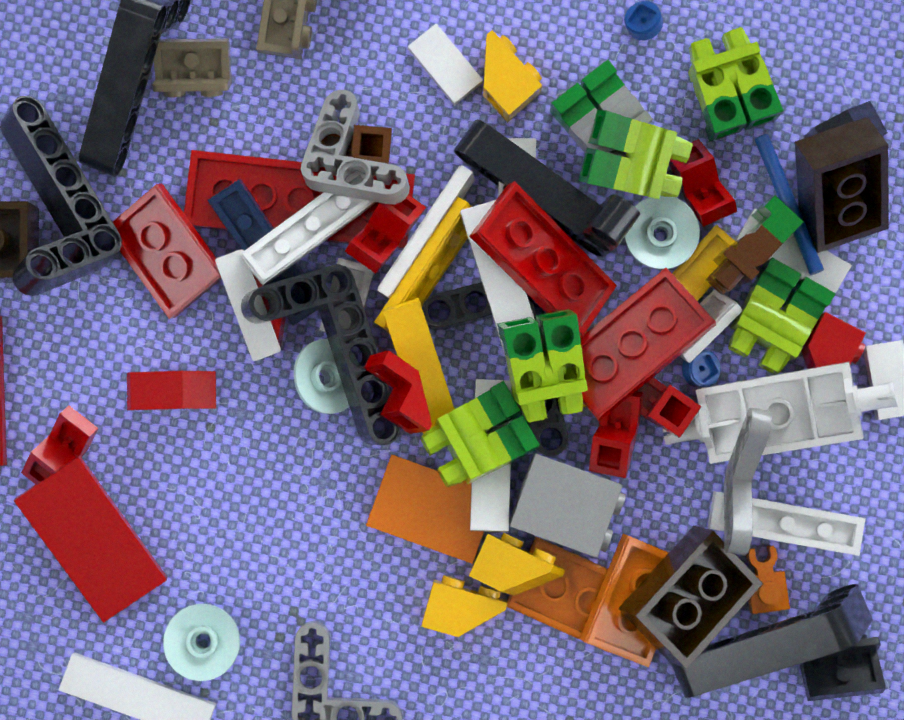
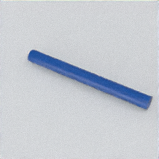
M769 134L758 136L755 138V143L778 198L804 221ZM803 222L793 235L809 274L815 275L822 272L824 268L807 226Z

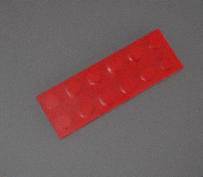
M191 150L184 214L194 227L228 231L207 200L241 178L275 229L323 192L310 189L306 185L301 172L302 162ZM321 167L318 172H313V175L318 176L320 171H326L325 167ZM406 174L410 186L409 195L413 197L415 174ZM392 180L390 185H385V188L391 189L393 184H398L397 180ZM379 202L375 203L325 242L349 244L369 222ZM409 233L397 248L398 250H403L408 243Z

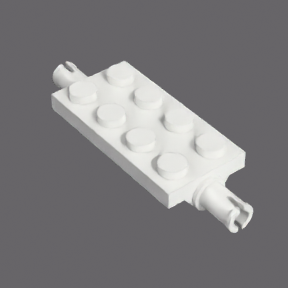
M849 362L696 389L698 404L702 406L680 438L670 433L664 436L666 445H671L673 443L699 439L701 443L704 442L706 445L710 464L729 461L750 407L768 410L772 415L770 434L762 455L860 440L864 438L860 420L862 412L898 407L896 395L879 398L882 395L894 394L895 388L893 382H889V384L858 389L857 385L854 386Z

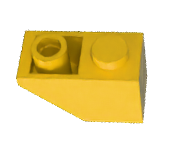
M491 30L486 35L483 96L508 123L541 93L543 85L539 81L542 80V77L529 62L524 65L515 55L517 50L506 36L498 37Z
M503 532L501 539L490 534L487 535L469 576L500 592L515 596L562 577L565 569L554 564L557 557L538 548H535L533 554L521 549L524 541Z
M443 575L442 581L433 580L421 627L460 637L504 612L507 607V600L500 598L501 592L496 589L480 585L479 590L474 591L464 588L465 581Z

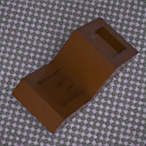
M354 125L353 136L346 156L389 164L392 128ZM328 134L322 139L321 144L333 146L339 142L340 136Z

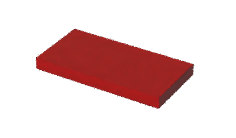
M515 181L505 187L469 236L546 313L566 309L576 313L580 339L584 336L617 287L610 277Z
M667 267L586 332L580 339L585 379L588 391L582 392L583 404L598 422L716 326V321Z
M80 455L14 499L18 508L103 623L167 581V575Z

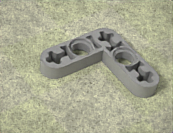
M337 90L330 93L323 103L301 163V172L306 185L310 189L319 192L384 204L402 202L409 194L410 186L407 175L401 167L346 156L353 136L354 125H357L360 116V109L352 92ZM343 105H348V108L342 109ZM336 110H341V113H340V116H339V119H340V122H341V123L337 122V121H338V116H337ZM328 134L340 136L339 142L333 146L321 144L322 139ZM321 167H325L326 171H320L318 176L313 175V172H318ZM360 171L365 174V178L359 184L350 185L345 182L346 177L352 172ZM392 180H397L398 184H393L391 189L385 188V185H390Z
M749 408L727 465L724 479V548L726 553L746 556L750 549L753 533L752 479L770 434L772 415L768 410Z
M318 621L306 622L299 628L296 633L294 648L292 720H306V718L300 717L299 713L306 710L307 697L300 699L299 692L309 696L322 694V700L318 698L313 700V711L320 713V718L315 720H337V712L345 706L353 707L357 711L358 720H364L365 718L364 707H371L369 715H381L382 709L388 708L390 715L396 716L397 720L403 719L401 708L392 700L328 697L330 632L323 623ZM311 628L316 629L318 636H323V642H318L315 648V656L323 655V662L317 659L301 661V654L309 655V642L303 641L302 636L308 635ZM309 666L316 667L322 674L321 683L312 688L305 686L300 677L301 671Z

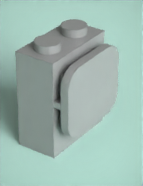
M533 453L509 521V526L597 558L600 550L606 552L613 534V530L608 529L613 514L619 516L626 494L621 493L622 484Z

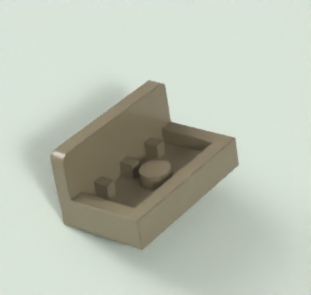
M264 0L256 46L257 52L302 59L303 48H310L312 26H307L309 12L315 13L317 0Z
M229 38L160 39L154 57L155 81L152 84L153 92H163L164 97H182L189 91H200L201 96L204 97L223 95V91L229 90L232 84Z

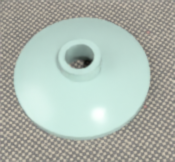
M660 196V199L648 197L635 206L640 212V216L625 236L626 245L632 256L641 264L663 270L666 267L667 269L675 268L686 262L696 250L700 237L699 223L693 210L676 197ZM656 229H663L667 234V239L658 241L654 237V231Z
M319 339L309 343L301 350L294 365V383L300 398L308 407L319 413L334 414L346 410L349 404L328 339ZM350 350V360L353 364L358 366L359 363L355 355ZM319 372L324 376L323 384L320 381Z
M194 604L180 610L168 623L163 639L164 653L171 667L181 676L195 681L212 680L224 674L235 662L240 649L239 630L232 617L223 609L211 604ZM200 634H207L210 637L211 642L208 647H201L198 644L197 638Z

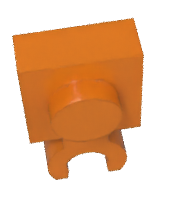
M773 545L766 546L768 555L762 562L757 560L755 548H750L746 555L748 563L754 567V575L763 583L748 600L751 614L790 609L785 571H773V566L778 557L777 550Z

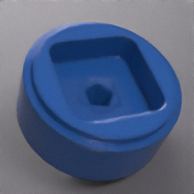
M640 1L633 4L627 10L624 23L629 34L634 39L644 41L652 39L661 31L663 16L658 6L653 2Z
M703 350L690 363L683 360V377L693 387H710L720 377V361L709 350Z

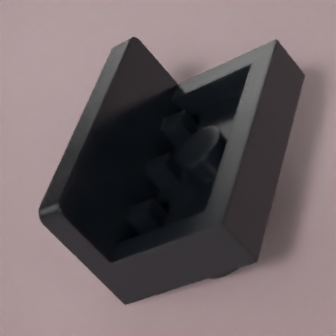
M864 634L860 641L850 648L799 664L807 701L883 693L886 686L877 653L881 646L879 637L867 638V635Z

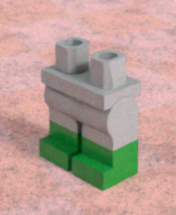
M609 59L581 80V84L577 82L551 102L550 113L584 153H586L587 148H592L625 157L624 152L588 143L597 109L614 112L651 124L653 120L616 74L617 70Z

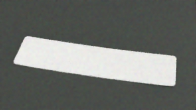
M243 249L216 258L215 262L253 361H257L279 353L281 348L271 321L261 324L251 323L244 318L241 312L243 297L258 287L252 271L240 257V254L244 252ZM257 295L254 301L255 309L261 315H266L267 311L262 297Z

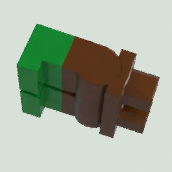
M776 195L763 203L751 215L759 223L750 233L735 241L713 259L718 267L705 280L721 295L725 294L726 291L730 292L736 284L741 286L752 281L759 273L756 268L764 264L804 222Z

